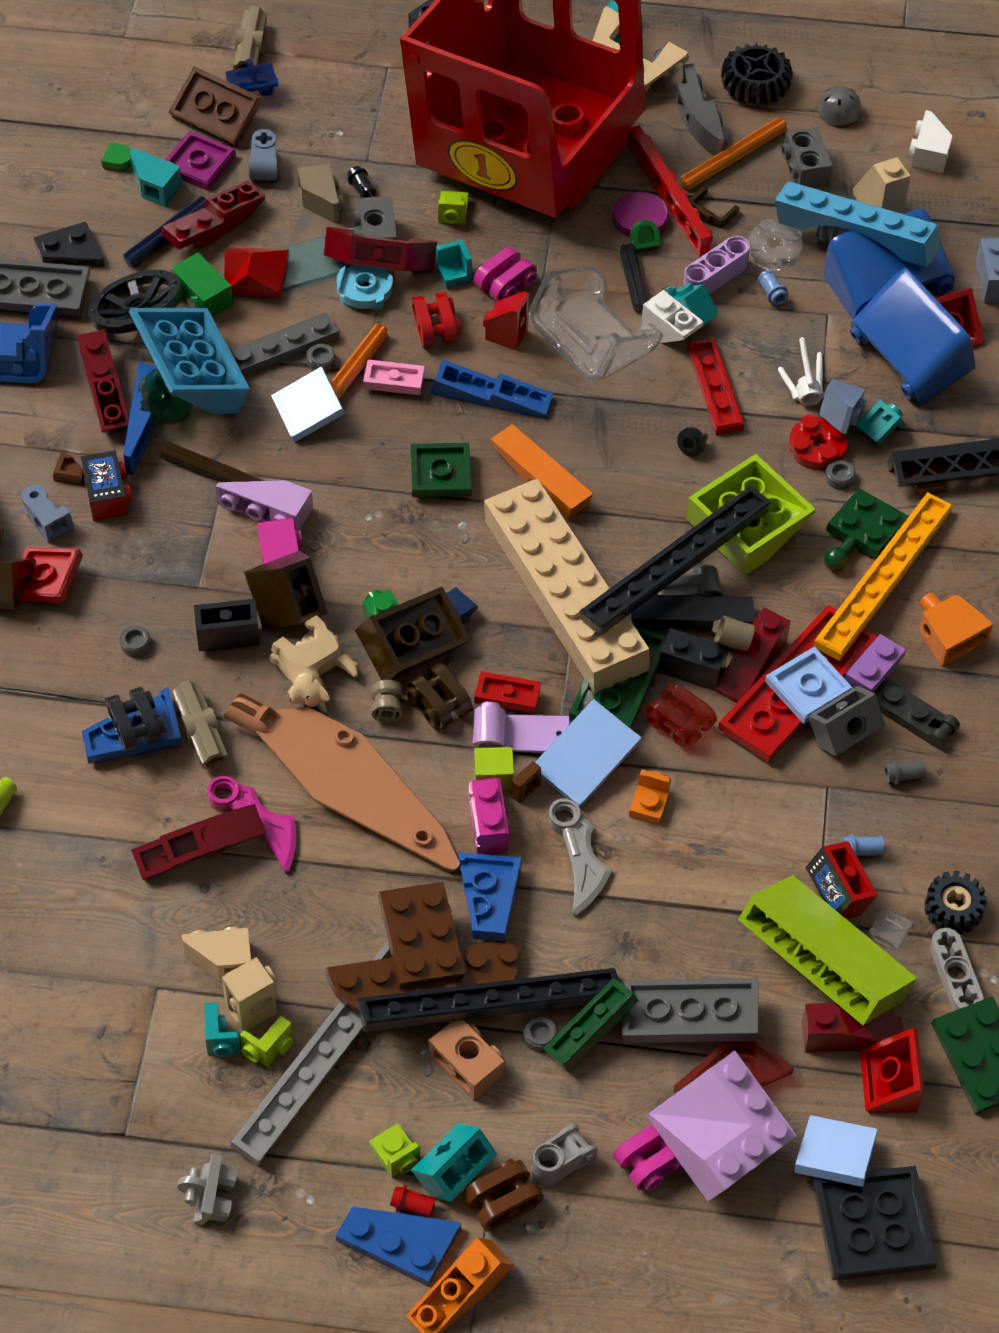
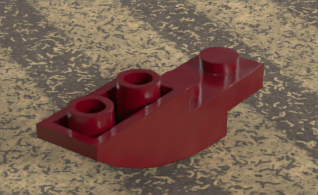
M247 180L206 198L205 208L162 226L161 235L178 250L192 244L201 249L237 227L265 200L266 195Z
M105 329L77 335L84 372L101 432L105 433L128 428L129 417Z
M254 803L159 836V839L133 848L131 851L142 880L145 881L200 858L210 857L266 834V831Z

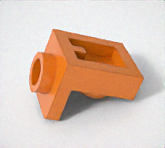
M641 770L638 787L629 810V817L660 825L670 795L672 779L657 771Z

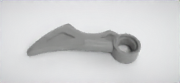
M559 799L554 801L549 808L548 824L551 829L564 836L574 875L572 915L578 916L603 890L610 877L612 868L603 864L593 853L591 834L594 826L580 813L578 804L569 799ZM561 810H566L572 814L573 819L569 822H561L556 818L555 814Z

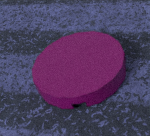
M640 191L628 193L620 197L614 205V224L625 235L630 236L632 226L640 220L654 222L658 226L659 232L664 229L667 223L668 210L666 204L658 196Z

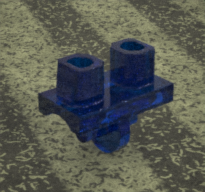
M248 58L246 59V67L225 72L227 82L249 92L258 91L259 95L262 96L272 95L274 87L279 86V80L274 72L272 62L254 65L253 59Z

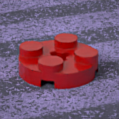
M805 415L792 428L789 435L788 448L794 454V459L798 464L809 469L822 470L833 461L843 460L848 440L846 434L838 431L824 418ZM814 440L822 441L824 444H820L819 447L814 446Z

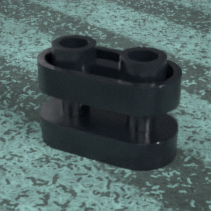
M142 686L129 690L130 700L121 702L118 694L105 698L110 720L124 752L138 748L137 738L145 736L148 744L161 741V734L166 732L161 715L155 716L152 710L155 709V703L151 692H145ZM135 712L139 725L132 727L127 714Z

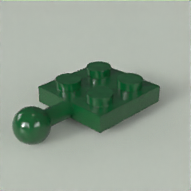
M858 488L827 523L826 531L842 539L843 543L839 547L830 548L825 553L824 563L826 567L832 571L842 570L847 565V555L854 547L877 559L909 516Z

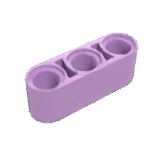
M741 236L728 238L686 267L683 285L691 283L692 286L704 284L709 295L747 269L750 251L749 241Z

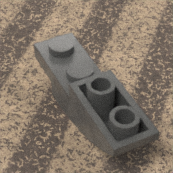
M694 63L683 64L682 84H678L676 98L679 114L695 140L706 151L715 156L723 151V147L728 145L727 132L721 128L723 125L722 113L717 111L714 100L707 101L706 93H701L702 78L701 74L696 73Z

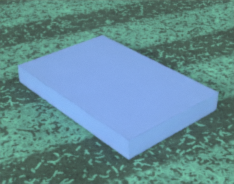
M593 699L535 763L541 767L542 779L565 798L574 801L581 808L641 742V737Z

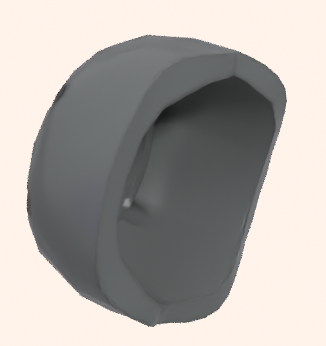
M836 86L829 88L822 94L819 100V115L830 126H842L859 120L861 116L860 99L856 92L848 87Z

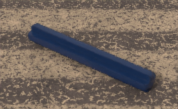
M200 196L124 252L125 263L130 267H134L165 244L168 240L161 235L162 226L205 208L206 199Z

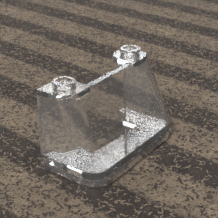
M594 266L546 272L529 309L530 322L589 382L602 381L653 352L659 346L664 335L654 325L642 324L634 333L602 302L606 294L607 283L603 275Z

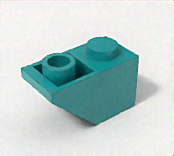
M132 148L130 151L132 170L141 197L166 207L182 187L180 166L152 156L147 152Z
M688 283L680 288L671 286L664 290L700 318L704 324L719 314L704 284L692 286L691 283Z

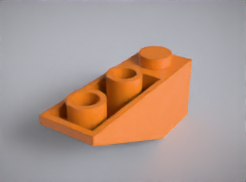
M476 1238L406 1317L421 1333H442L490 1293L515 1264L492 1240Z

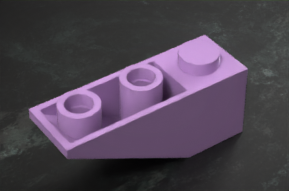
M286 480L222 482L216 485L217 502L219 505L227 510H235L248 515L253 520L266 522L293 518L294 528L297 530L301 529L313 510L312 490Z

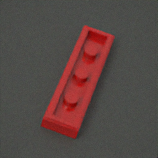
M715 337L687 342V351L715 435L743 431L744 422Z

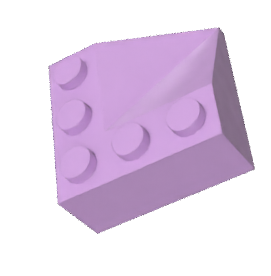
M736 1051L729 1054L646 1115L707 1201L726 1190L797 1136Z

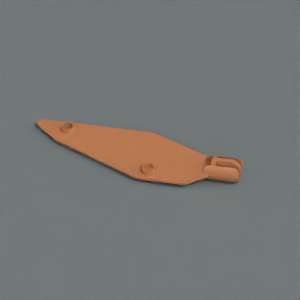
M240 692L223 714L224 717L259 735L314 801L448 871H455L459 868V860L443 827L362 734L310 707L274 710L272 707L243 692Z

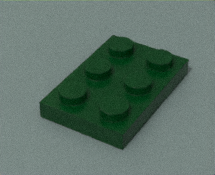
M992 996L937 1017L931 1022L974 1114L999 1105V1007Z

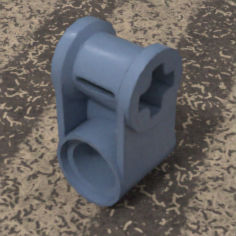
M260 129L252 135L249 178L250 180L277 181L276 135L270 130Z

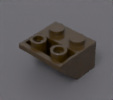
M300 550L243 571L251 597L256 601L257 616L262 629L300 625L316 615L321 617L328 614L311 558Z

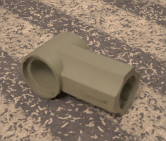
M723 616L722 619L714 622L712 632L716 635V643L746 652L752 642L754 625L738 621L729 616Z

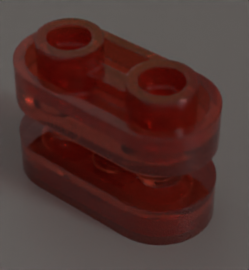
M674 682L669 683L661 692L662 699L655 698L645 708L647 722L653 728L661 729L677 745L682 747H693L702 737L701 731H708L717 722L716 713L707 703Z

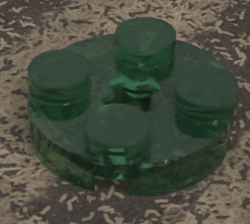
M158 368L150 371L141 379L138 393L142 391L143 400L140 403L144 411L151 413L154 422L162 425L166 423L176 425L191 414L193 404L170 394ZM163 391L169 395L170 400L166 401L163 398L165 396Z

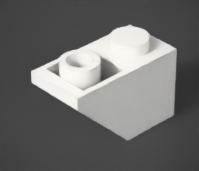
M926 110L923 121H917L914 136H917L918 139H912L909 155H913L911 167L944 173L952 134L931 111Z
M664 290L643 304L641 327L661 343L684 340L704 324L700 318Z

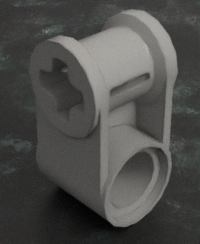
M576 1123L566 1126L557 1135L535 1149L531 1176L539 1185L552 1186L573 1171L587 1165L596 1156L597 1148L586 1142L579 1133L580 1127ZM548 1161L553 1163L555 1166L552 1168L543 1167L540 1163Z

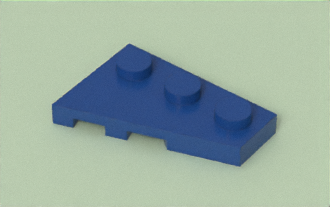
M352 1206L335 1236L337 1242L429 1287L461 1230V1222Z

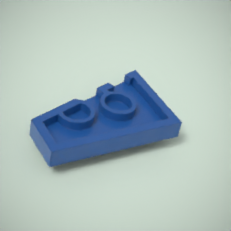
M169 686L159 691V695L153 698L155 703V709H152L154 715H161L166 730L165 733L161 734V741L148 744L145 736L136 739L137 749L124 752L110 717L82 731L88 764L182 744ZM135 712L127 714L132 727L139 725Z
M458 852L473 939L506 941L522 869V859L520 857Z

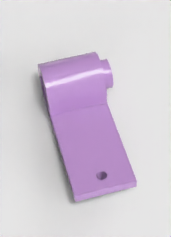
M484 702L481 706L475 708L473 747H511L513 752L544 753L560 736V733L569 726L570 718L569 716L507 715L506 711L498 703Z

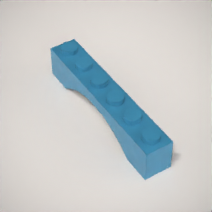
M789 181L775 199L778 221L782 225L799 230L818 226H836L850 229L879 242L901 260L924 267L929 266L940 249L938 224Z

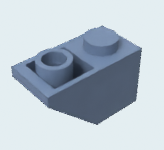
M832 379L826 388L819 415L838 431L847 434L852 425L856 426L860 416L862 417L865 412L867 400L863 399L866 389Z

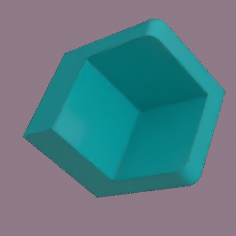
M463 239L436 247V269L446 289L472 282V257Z

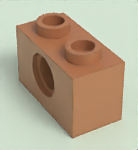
M464 1020L452 1021L429 1039V1056L473 1101L504 1077L505 1059L503 1054L494 1045L489 1046L482 1039L480 1031L474 1024L470 1022L467 1024ZM466 1053H472L476 1055V1057L473 1059H465L462 1057V1055Z

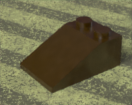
M443 587L375 614L355 630L381 680H395L471 641Z

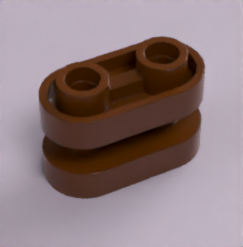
M506 1160L495 1171L486 1176H476L466 1186L463 1197L471 1209L482 1207L476 1218L484 1231H493L530 1212L543 1201L544 1195L536 1183L524 1184L529 1179L530 1172L523 1161Z

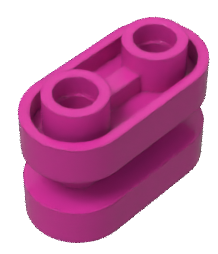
M509 246L485 262L477 270L473 281L483 291L490 290V297L499 301L517 294L525 287L531 286L537 278V267L528 259L521 260V254Z
M652 1124L626 1140L613 1153V1158L622 1169L630 1166L635 1168L631 1172L629 1179L638 1190L646 1188L647 1191L656 1188L663 1181L664 1176L673 1170L675 1173H678L684 1169ZM658 1148H661V1149H662V1150H660L659 1152H657L656 1154L652 1155L651 1157H649L648 1159L645 1160L644 1157L648 1156L649 1154H651L652 1152H654V1151L657 1150Z

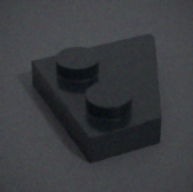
M86 221L33 237L34 245L43 263H64L66 265L79 266V261L95 262L96 267L105 266L104 258Z

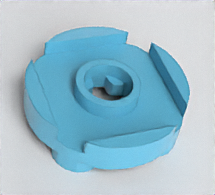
M345 265L339 271L336 279L337 292L341 303L354 308L379 310L383 308L384 302L390 298L393 291V277L385 268L353 265L346 269ZM363 282H369V286L360 285H362Z

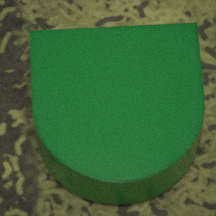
M110 142L101 160L102 167L117 171L129 168L132 165L131 149L126 145Z
M640 220L632 226L630 236L635 250L661 246L659 228L654 222Z

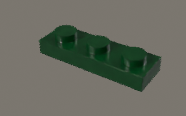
M613 978L543 1048L550 1058L569 1072L639 1001L632 991Z

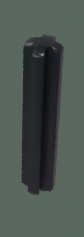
M632 243L622 244L620 246V256L633 309L636 312L643 311V304L648 301L635 246Z

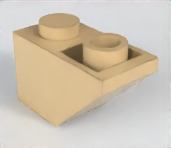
M228 927L220 931L207 932L197 930L190 934H182L185 957L220 982H222L221 977L251 960L248 928Z

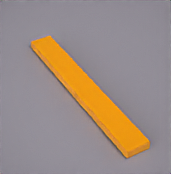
M927 492L815 639L813 647L838 661L843 658L951 514L954 505Z

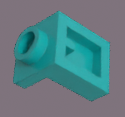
M881 399L857 423L858 429L878 446L896 427L902 430L906 425L901 418L904 415L902 411L893 403L886 405Z
M218 1002L204 1003L207 1055L227 1057L233 1053H240L239 1032H227L226 1015H219Z

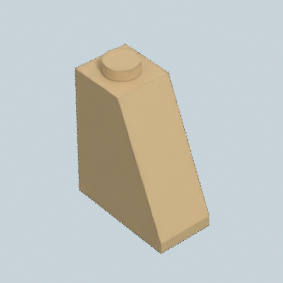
M896 157L872 165L853 188L852 193L859 202L903 214L911 176L899 158Z

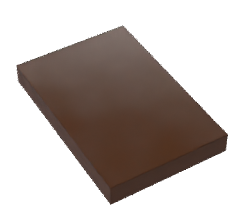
M193 66L168 113L189 125L238 147L263 100L260 96Z

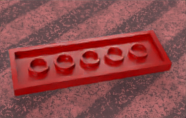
M827 605L719 722L718 729L768 763L801 728L803 723L765 682L766 675L813 648L815 639L837 612L835 608ZM864 628L840 661L820 650L818 651L845 679L849 669L878 636Z

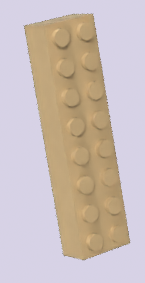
M538 478L484 500L487 526L584 679L586 677L592 692L597 694L603 689L613 687L617 682H624L629 677L633 678L649 670V648L628 616L601 636L579 618V611L610 588Z

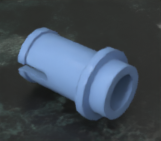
M772 270L762 272L758 277V282L767 293V300L774 305L783 304L788 298L786 286L780 284Z
M849 834L848 837L842 838V842L848 841L856 856H883L884 840L881 835L855 837L854 834Z

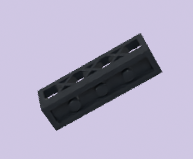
M999 438L893 451L887 460L889 472L895 471L898 487L999 475V467H994L986 461L999 459ZM975 461L978 463L974 470L968 471L958 465V463ZM932 463H938L939 466H950L944 474H937L928 468ZM913 466L921 470L917 477L904 478L903 470H909Z

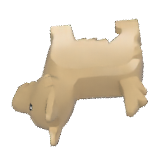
M316 615L305 622V626L310 630L302 637L301 642L297 641L296 645L282 637L272 644L271 651L273 653L270 655V662L273 665H277L293 684L287 691L291 704L303 703L308 707H317L325 714L327 709L324 701L328 702L330 697L319 676L338 666L351 676L357 677L358 663L353 661L351 656L343 652L337 635L329 631L326 624Z

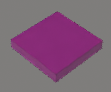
M189 130L165 161L180 166L181 180L208 191L234 160L236 149Z

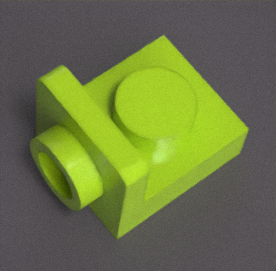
M441 191L438 202V223L466 224L468 192Z
M398 1123L369 1140V1147L391 1178L399 1173L406 1174L410 1172L421 1160L420 1146L416 1141L413 1143L410 1141Z

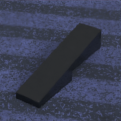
M656 594L631 613V620L634 626L650 631L694 626L695 633L712 631L714 622L722 619L723 616H729L738 621L752 624L755 620L753 597Z

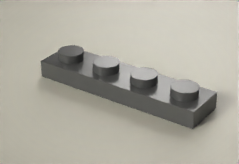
M324 312L233 348L230 352L243 376L304 353L316 344H326L339 339V330L327 312Z

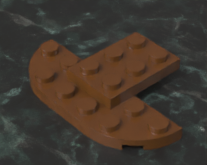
M444 882L379 892L378 899L391 958L327 967L325 971L328 983L340 1002L345 1007L348 1005L358 1012L357 1000L362 997L514 980L521 960L520 938H513L506 941H494L459 947Z

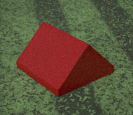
M972 287L935 298L967 332L973 346L985 342Z
M911 1028L860 1049L865 1111L869 1113H918L924 1094L918 1030Z

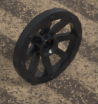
M166 270L136 272L122 277L102 289L91 301L88 315L94 328L98 331L105 329L107 334H123L137 331L138 329L129 313L130 308H175L182 298L183 290L179 279L172 272ZM151 284L146 293L139 292L138 286ZM161 284L167 285V287L156 296ZM130 290L131 296L125 300L117 297L122 292ZM109 303L121 310L103 309Z

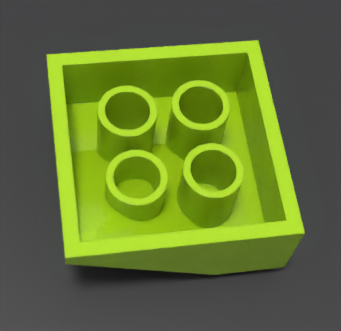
M754 454L691 495L688 499L686 519L693 526H696L750 485L772 502L770 511L718 548L745 576L768 561L816 512V509L757 454Z

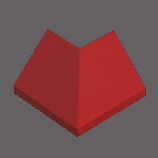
M234 247L225 251L224 279L231 285L232 295L280 297L290 254L289 250Z

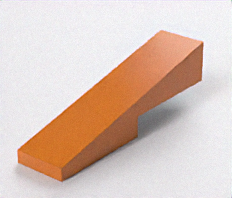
M512 424L490 439V444L526 483L538 478L559 512L567 520L589 506L593 493L516 426Z

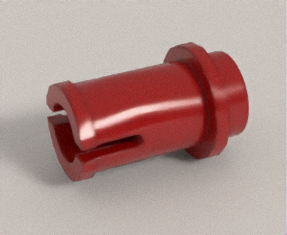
M403 1185V1187L396 1186L390 1206L395 1207L396 1212L404 1210L431 1218L436 1197L409 1190L407 1185Z

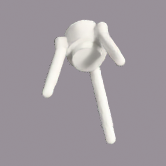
M801 337L799 341L805 376L798 380V384L795 387L783 367H779L778 371L791 391L793 401L799 400L801 405L812 406L819 403L824 397L822 388V353H817L815 379L811 373L805 338Z

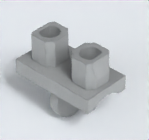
M211 1155L210 1163L203 1165L201 1179L199 1178L201 1170L191 1168L189 1176L181 1177L178 1180L177 1189L186 1194L185 1203L195 1204L196 1196H198L193 1224L203 1226L207 1220L225 1222L230 1215L232 1200L216 1196V1190L219 1188L231 1191L236 1182L238 1170L221 1164V1155Z

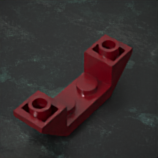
M326 227L323 255L354 265L401 271L434 270L438 241L411 237L409 241L356 235L354 230Z

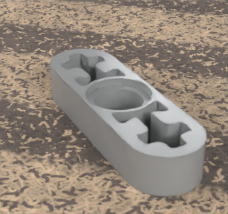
M950 928L938 929L933 934L930 951L952 1010L955 1011L968 1006L966 1002L961 1003L963 998L962 989L965 987V995L968 1001L976 1003L984 1000L960 935ZM941 940H945L946 944H952L950 949L951 957L948 959V951L945 945H940ZM951 967H959L965 972L966 976L963 979H954L949 976L947 970Z

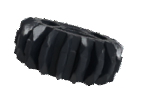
M757 42L754 46L746 43L743 48L736 46L735 51H729L727 58H724L721 69L723 89L728 91V95L735 96L736 101L745 100L746 105L749 102H753L756 106L761 102L768 106L770 100L777 102L780 97H785V93L791 86L793 76L790 59L785 57L784 52L778 53L777 47L770 49L767 44L765 46H758Z

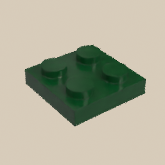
M469 442L411 444L412 498L471 496Z

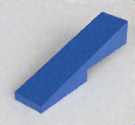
M444 359L441 362L430 392L433 395L543 419L546 416L553 395L552 392L499 373L497 379Z
M141 362L138 363L123 453L126 474L130 475L134 474L154 432L150 412L163 387L162 376L157 366Z

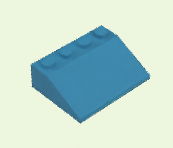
M130 308L129 313L170 394L212 414L239 413L250 388L207 308Z

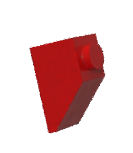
M523 291L499 300L492 311L488 310L483 319L485 340L517 350L528 332V292Z

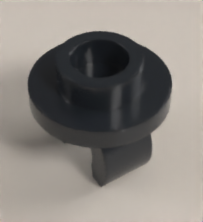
M686 427L678 434V447L684 454L696 456L704 450L708 434H703L695 427Z

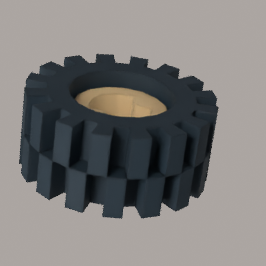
M949 871L943 873L942 878L938 875L934 878L933 883L931 882L925 899V914H929L928 920L930 923L937 921L935 926L937 929L945 926L950 929H956L958 934H963L964 928L967 932L973 930L974 925L978 926L983 916L987 896H984L985 889L983 886L978 888L980 881L976 878L972 882L969 881L971 875L966 872L963 878L959 877L960 871H954L952 877H950ZM954 897L955 900H962L964 904L958 907L955 903L949 904L947 899Z

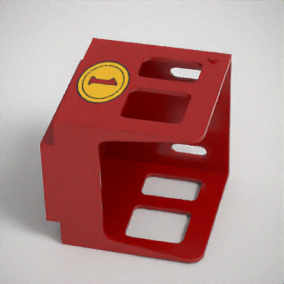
M435 0L400 38L416 165L554 218L560 214L565 206L575 209L630 142L629 129L646 110L641 0H614L618 5L620 50L583 38L575 33L573 28L572 0H552L554 26L525 16L522 10V0H488L485 9L484 0Z

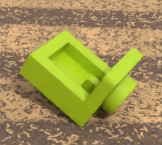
M280 1016L260 1040L244 1030L240 1034L242 1053L254 1063L259 1061L266 1067H269L279 1054H285L293 1043L291 1022Z

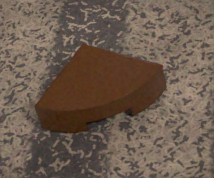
M61 452L53 472V479L58 482L82 486L83 472L73 456Z

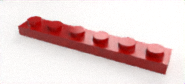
M640 125L631 127L628 146L630 151L666 204V207L698 257H702L710 251V244L713 241L710 228L708 226L705 227L697 208L692 207L686 191L678 185L674 172L669 171L662 154L654 148L650 135L645 134Z

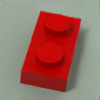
M481 671L474 703L495 702L504 709L535 714L542 682Z

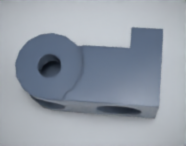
M30 485L22 491L21 499L24 503V512L48 543L74 529L71 512L65 505L56 508L49 500L47 491L43 486Z

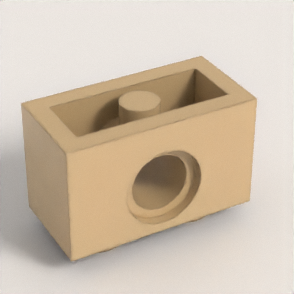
M257 957L221 977L226 1009L242 1032L244 1030L248 1031L277 1014L276 1000L279 999V996L274 987L277 979L268 965L263 967Z

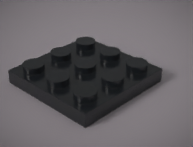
M916 1166L867 1171L863 1187L818 1177L813 1178L812 1184L832 1280L936 1269L938 1262Z

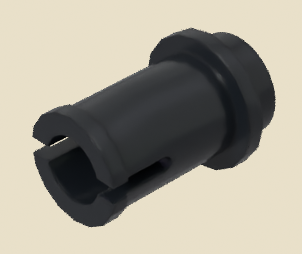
M354 166L347 172L348 183L354 185L360 198L371 197L368 193L369 191L375 197L377 190L368 179L366 169L361 168V166Z

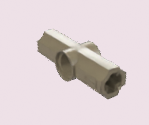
M251 6L248 10L244 11L241 29H237L236 54L233 70L241 78H250L253 74H256L259 57L264 53L267 12L261 10L258 6Z
M190 680L181 682L172 691L182 716L181 722L189 743L193 744L203 769H209L210 771L220 769L223 764L228 762V755L219 735L220 730L214 711L211 707L208 708L198 682H191Z

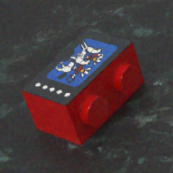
M116 450L81 456L93 521L128 515L126 503L132 502L129 484L123 485L122 480L127 479L124 461L118 462Z
M848 841L822 846L805 867L822 899L846 919L861 916L878 896Z

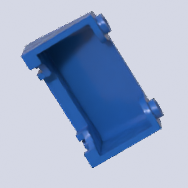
M916 209L904 213V215L933 223L932 218L925 209ZM852 230L836 236L828 245L823 276L852 320L882 287L903 268L908 269L922 285L928 284L932 294H945L953 290L955 275L941 240L940 249L928 267L901 260L879 242Z
M906 268L896 273L851 321L849 332L858 344L861 342L865 345L871 343L901 375L903 384L900 388L903 394L909 400L913 398L919 406L976 368L973 344L967 332Z
M37 304L29 313V324L0 322L1 382L38 383L45 377L58 319L57 304Z

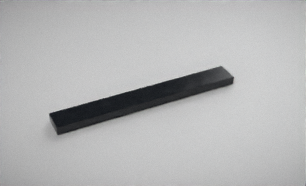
M750 485L579 611V618L601 636L770 511L772 502Z
M615 968L362 997L357 1000V1009L364 1032L583 1006L587 1005L613 978L619 981Z

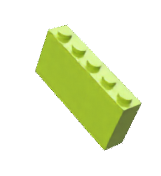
M794 875L753 894L738 919L862 1025L867 1024L902 1003L917 980L916 976Z

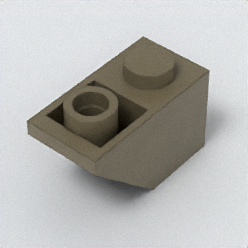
M330 163L297 168L298 188L302 206L333 223L340 222L339 211L344 210L342 194L336 193V191H339V181L337 174L332 175Z

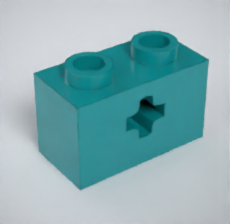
M458 1123L411 1171L429 1196L451 1202L498 1153L480 1128Z

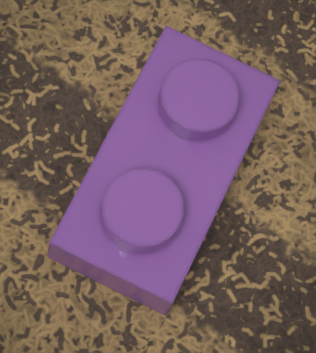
M880 634L845 675V680L854 687L860 686L874 693L905 657L906 649Z

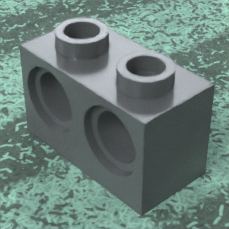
M818 128L786 132L785 143L781 145V154L783 160L788 161L790 178L795 179L796 184L810 188L830 185L833 164Z

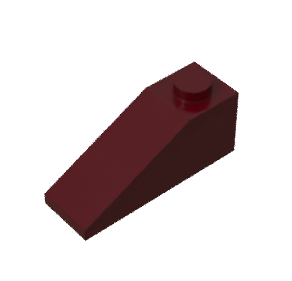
M764 607L751 624L754 625V635L746 652L736 650L717 688H715V692L737 703L768 670L787 643L791 621Z
M837 1003L805 1004L801 1022L804 1052L860 1051L862 1048L904 1032L902 1017L884 1013L867 1024L862 1025Z

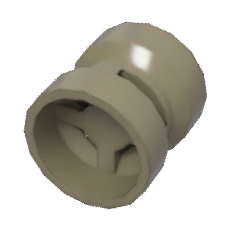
M381 680L374 683L372 686V699L375 702L372 704V717L376 721L383 723H392L401 719L403 716L402 704L400 702L402 699L401 684L393 680Z

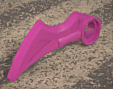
M228 776L214 778L207 788L208 802L211 807L219 811H228L255 803L266 834L261 837L276 855L284 873H288L291 869L296 849L294 816L278 815L268 811L258 800L255 788L238 784L233 778ZM220 788H227L231 790L232 795L227 799H219L215 796V792Z

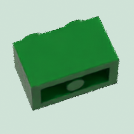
M199 252L171 267V272L177 276L183 290L182 297L187 301L190 308H207L213 317L233 305L231 285Z

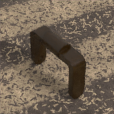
M703 186L689 199V202L693 208H697L701 219L716 227H724L738 214L740 207L735 205L724 216L718 217L715 213L697 204L708 192V188Z

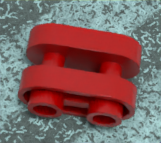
M446 292L434 294V303L426 304L424 296L412 297L411 299L413 318L421 346L434 345V336L442 335L444 343L454 342L457 340V335H461L460 321L458 318L453 317V314H455L453 298H448ZM436 314L438 324L432 325L430 315Z

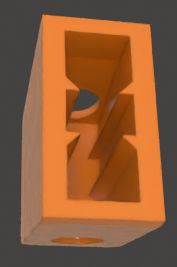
M931 592L920 600L919 605L925 612L922 614L919 629L942 667L989 641L993 623L961 596L953 595L941 602Z

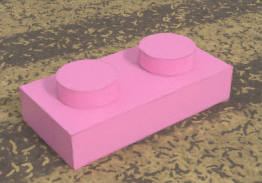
M368 360L363 388L421 395L425 366Z

